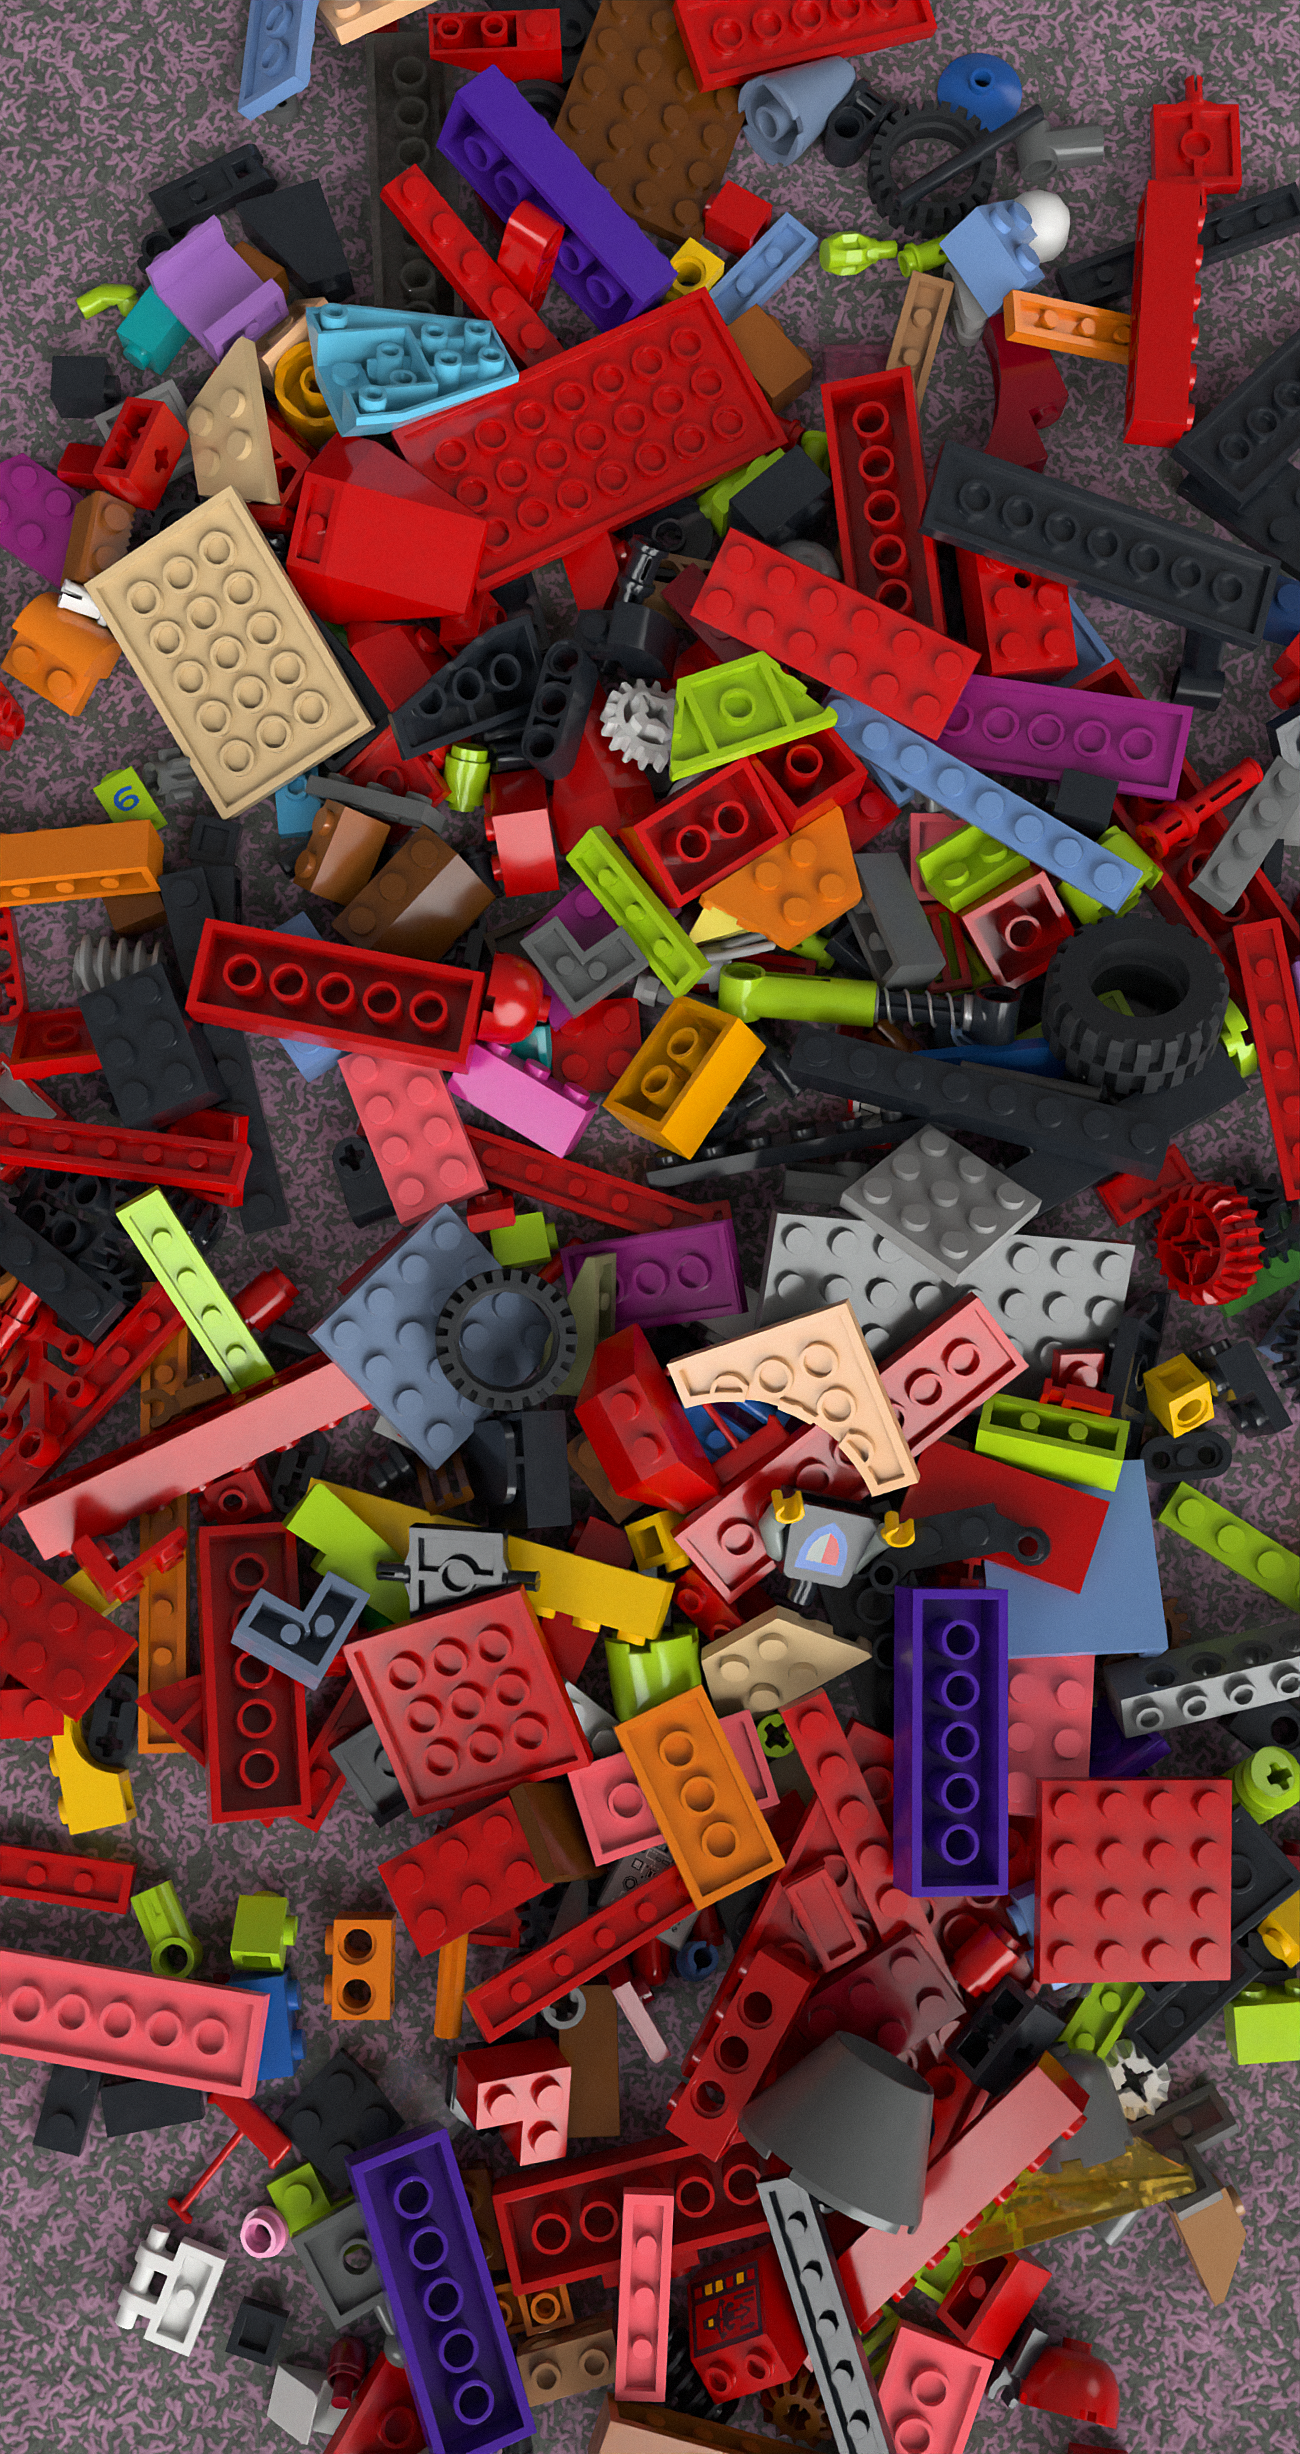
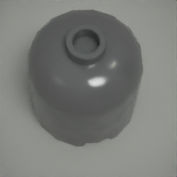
M1067 2041L1052 2043L1047 2051L1090 2095V2098L1083 2112L1087 2117L1085 2124L1069 2140L1066 2141L1060 2135L1048 2147L1053 2152L1039 2170L1045 2173L1063 2172L1060 2162L1080 2158L1083 2168H1087L1125 2154V2146L1134 2145V2140L1105 2061L1092 2051L1083 2048L1069 2049Z

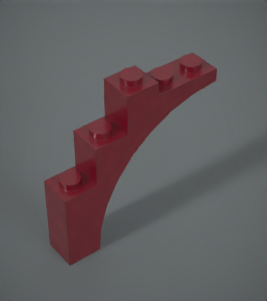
M1004 312L993 317H988L982 337L992 371L995 401L991 436L983 453L1042 474L1048 455L1037 429L1046 428L1060 418L1069 394L1049 349L1006 340ZM935 539L937 550L947 547V549L950 550L951 548L955 547L954 545Z

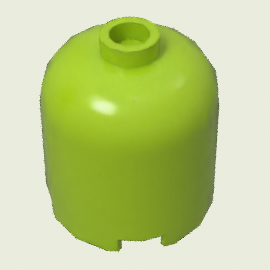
M674 1622L673 1632H662L660 1639L656 1640L646 1638L644 1646L617 1639L618 1630L612 1632V1638H604L613 1706L616 1716L621 1722L685 1690L702 1684L698 1627L693 1624Z

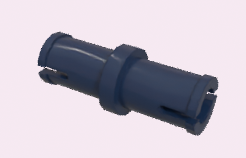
M693 1941L684 1944L681 1951L678 1950L671 1960V1971L677 1979L682 1977V1981L698 1982L707 1978L718 1965L719 1956L715 1946L710 1944L707 1947V1942Z

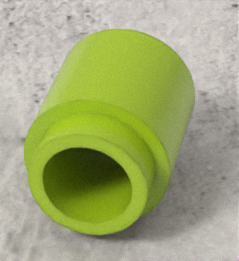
M465 742L452 743L451 753L446 754L443 779L452 791L444 799L448 801V808L461 812H474L475 806L484 805L483 793H486L491 764V761L487 759L488 749L486 747Z

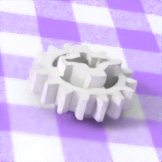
M637 679L633 688L627 682H623L618 692L614 690L611 692L600 715V720L605 723L601 734L602 736L613 737L608 748L611 751L621 749L624 752L622 758L624 763L629 762L633 758L638 760L639 770L644 771L649 763L653 765L657 773H661L666 764L670 767L675 690L671 689L664 693L661 691L660 682L655 681L652 688H647L642 679Z

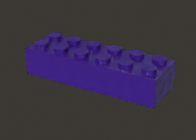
M492 64L456 92L436 144L437 148L506 225L516 207L523 200L528 199L564 226V235L552 277L602 333H605L658 308L679 273L671 266L669 259L662 252H659L642 233L637 222L628 217L613 200L607 188L599 183L584 167L577 154L568 148L549 127L547 120L540 113H537L519 93L514 82L505 77L495 64Z
M895 1585L893 1886L912 1898L1008 1895V1589L991 1586Z
M435 2119L343 2156L429 2454H491L537 2433L446 2127Z

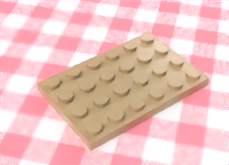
M229 485L84 584L185 757H190V765L222 820L231 821L376 727L237 488Z

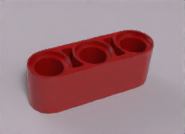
M525 199L516 207L507 222L496 264L537 314L544 303L565 228L535 204Z

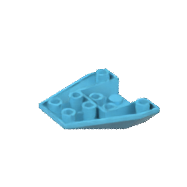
M327 303L320 307H306V321L316 382L341 437L387 433L519 381V373L491 321L351 304Z

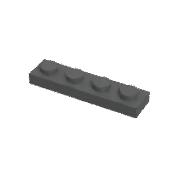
M1279 755L1267 765L1263 771V781L1254 785L1188 885L1190 889L1222 914H1225L1234 907L1300 804V771Z

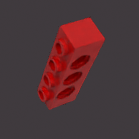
M771 1943L758 1950L757 1953L751 1950L737 1972V1977L743 1981L735 1996L727 1994L714 2015L713 2020L719 2024L711 2041L706 2037L701 2041L690 2061V2065L696 2068L688 2084L682 2081L667 2104V2109L673 2113L665 2129L712 2161L717 2162L729 2150L739 2131L737 2117L740 2111L758 2095L821 1975ZM754 1992H761L768 1996L772 2003L771 2016H763L755 2010L753 2006ZM731 2036L739 2037L747 2044L749 2050L747 2060H740L732 2054L729 2046ZM707 2081H714L723 2088L725 2093L724 2104L715 2103L709 2098L706 2091Z

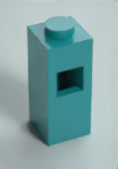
M151 284L116 330L124 348L123 355L140 370H145L148 367L159 375H162L191 336V333L157 297Z

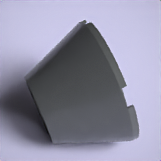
M838 2030L749 2101L737 2117L738 2127L749 2144L764 2159H768L771 2152H773L793 2168L788 2179L839 2212L870 2227L895 2235L901 2225L909 2226L907 2233L910 2235L915 2234L919 2228L923 2215L934 2089L917 2071L885 2049L860 2036Z

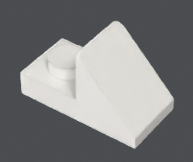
M279 2362L267 2416L300 2443L308 2445L312 2431L334 2435L348 2408L337 2409L332 2406L333 2389L327 2383L326 2373ZM358 2390L353 2392L351 2403L355 2398Z

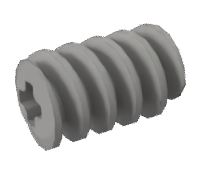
M84 934L74 957L73 985L75 990H79L84 986L85 990L93 992L100 989V987L107 986L159 962L175 969L174 958L172 955L165 956L162 942H157L152 954H147L144 940H138L134 952H129L126 938H120L116 950H111L108 936H102L98 948H93L91 935Z

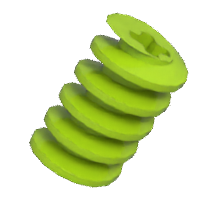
M1276 1746L1263 1747L1257 1753L1252 1754L1249 1758H1246L1220 1775L1232 1780V1806L1239 1801L1259 1825L1282 1813L1285 1809H1289L1300 1800V1765L1293 1755L1285 1749Z

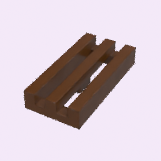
M460 1446L436 1470L443 1499L439 1501L436 1500L429 1473L431 1468L417 1453L412 1454L424 1503L430 1516L475 1498ZM451 1460L453 1461L461 1489L456 1494L452 1492L445 1463Z

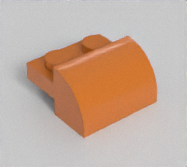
M46 592L33 599L15 620L12 628L18 631V634L0 668L70 716L79 717L99 679H107L122 653V649L107 626L104 627L97 624L96 619L58 607V599L61 595L56 592Z

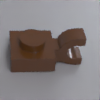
M203 1373L191 1377L183 1382L184 1388L175 1391V1395L172 1396L164 1390L156 1388L141 1392L140 1396L145 1405L154 1401L164 1403L165 1408L162 1414L149 1419L154 1431L170 1424L176 1417L181 1415L187 1416L229 1396L221 1376L217 1375L211 1378L210 1373Z

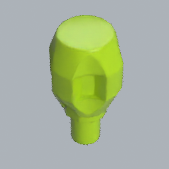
M857 231L836 232L821 242L819 250L820 264L824 271L837 276L856 275L870 267L871 264H876L878 260L896 258L898 247L895 240L877 241L876 238H870Z

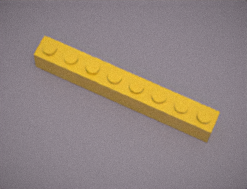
M311 1477L307 1489L308 1492L315 1484H323L405 1560L409 1553V1527L415 1522L482 1527L441 1514L430 1516L428 1510ZM508 1534V1558L512 1565V1570L540 1572L541 1577L538 1579L541 1580L539 1591H526L536 1615L554 1619L556 1611L573 1616L571 1622L573 1626L599 1632L600 1626L605 1625L618 1629L617 1639L640 1646L645 1645L646 1638L651 1640L660 1639L675 1583Z

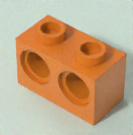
M340 1911L334 1919V1925H327L325 1932V1954L333 1955L332 1974H326L324 2005H332L331 2020H390L395 2010L397 1912ZM354 1929L365 1930L371 1936L372 1948L367 1951L354 1949L348 1939L349 1932ZM353 1979L364 1980L370 1986L371 1997L366 2000L354 1999L348 1992L347 1983Z

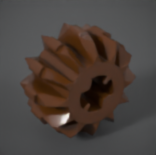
M802 2364L793 2380L761 2390L760 2403L764 2406L763 2421L776 2425V2438L786 2434L792 2438L794 2445H798L801 2440H804L813 2449L821 2442V2439L830 2441L834 2433L814 2371L811 2373Z

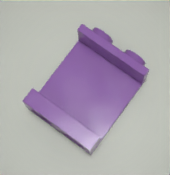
M215 215L211 216L203 224L200 223L193 226L184 239L170 250L159 253L153 259L151 265L145 269L157 297L218 365L238 338L243 336L256 342L289 315L283 290L272 278L264 283L228 244L220 220Z

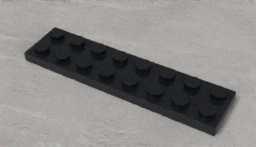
M947 439L940 446L917 532L1250 651H1253L1261 644L1281 561Z

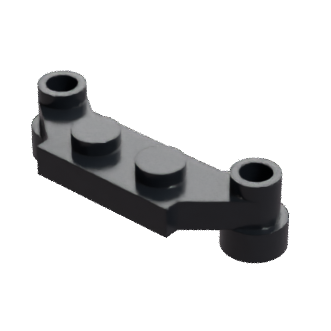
M990 1503L914 1519V1542L903 1548L889 1547L882 1557L872 1564L869 1577L871 1584L877 1591L890 1595L895 1594V1585L907 1586L909 1584L910 1572L912 1570L1008 1552L1024 1565H1040L1049 1558L1052 1551V1542L1044 1530L1038 1527H1024L998 1513L996 1503ZM1027 1537L1034 1538L1038 1544V1549L1032 1556L1025 1554L1022 1550V1542ZM885 1566H888L893 1571L894 1577L890 1584L884 1583L880 1576L881 1570Z

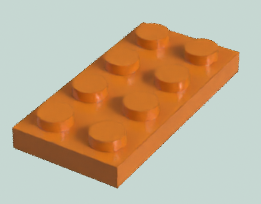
M702 1684L685 1690L612 1726L698 1911L786 1866Z

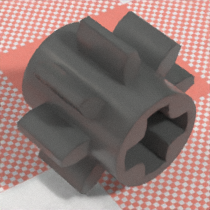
M177 746L159 749L158 753L149 754L151 762L146 763L142 771L143 783L148 793L155 797L162 795V802L165 806L181 803L185 799L193 798L191 790L197 788L199 779L190 765V757H180V750Z

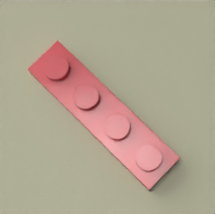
M624 2187L614 2389L615 2401L665 2402L674 2210L673 2188Z

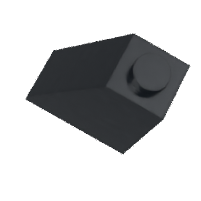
M318 178L235 204L245 236L265 256L285 268L288 280L306 299L324 297L328 303L338 304L345 300L347 296L355 294L350 269Z

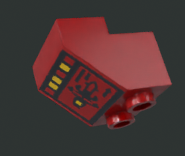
M773 2242L698 2270L687 2285L690 2359L715 2405L793 2380L809 2353Z

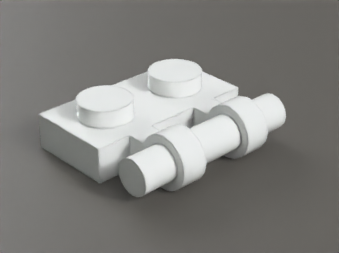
M153 2224L147 2240L141 2241L135 2255V2260L138 2263L131 2281L123 2285L119 2295L118 2303L121 2306L115 2323L122 2328L132 2329L138 2314L151 2320L143 2339L189 2357L229 2254L186 2236L182 2239L177 2253H171L165 2248L170 2229L161 2224ZM155 2271L167 2275L160 2297L152 2295L148 2290Z

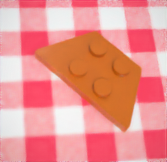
M836 806L701 894L700 905L709 911L713 907L738 919L736 925L752 933H761L766 936L768 941H773L776 945L788 951L856 906L862 898L842 810L839 806Z

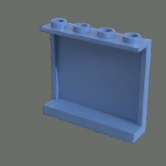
M1123 1460L1115 1492L1036 1475L1110 1502L1081 1592L1078 1595L982 1559L981 1566L977 1565L978 1575H973L972 1579L979 1580L978 1586L1008 1589V1659L1139 1653V1658L1159 1657L1168 1649V1640L1144 1460Z

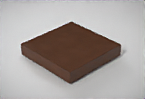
M569 1782L521 1783L509 1790V1795L544 1883L594 1880L608 1873L605 1864L595 1866Z

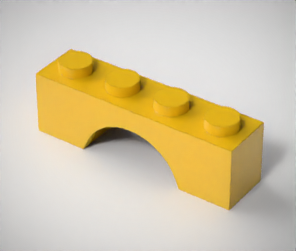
M64 1715V1735L52 1736L54 1748L49 1751V1763L54 1777L60 1778L63 1795L58 1798V1811L64 1825L68 1824L70 1835L126 1823L135 1818L137 1812L129 1770L96 1761L91 1756L83 1735L82 1717L75 1723Z

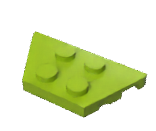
M764 651L677 679L669 768L670 780L673 782L836 725L838 715L830 706L824 709L806 694L807 687L794 676L785 674L781 670L780 665Z

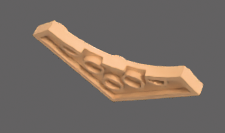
M849 1298L671 1359L667 1364L684 1408L714 1402H745L747 1399L777 1405L778 1410L791 1414L810 1425L814 1422L839 1442L838 1447L853 1462L865 1480L872 1497L918 1483L920 1479L919 1471Z

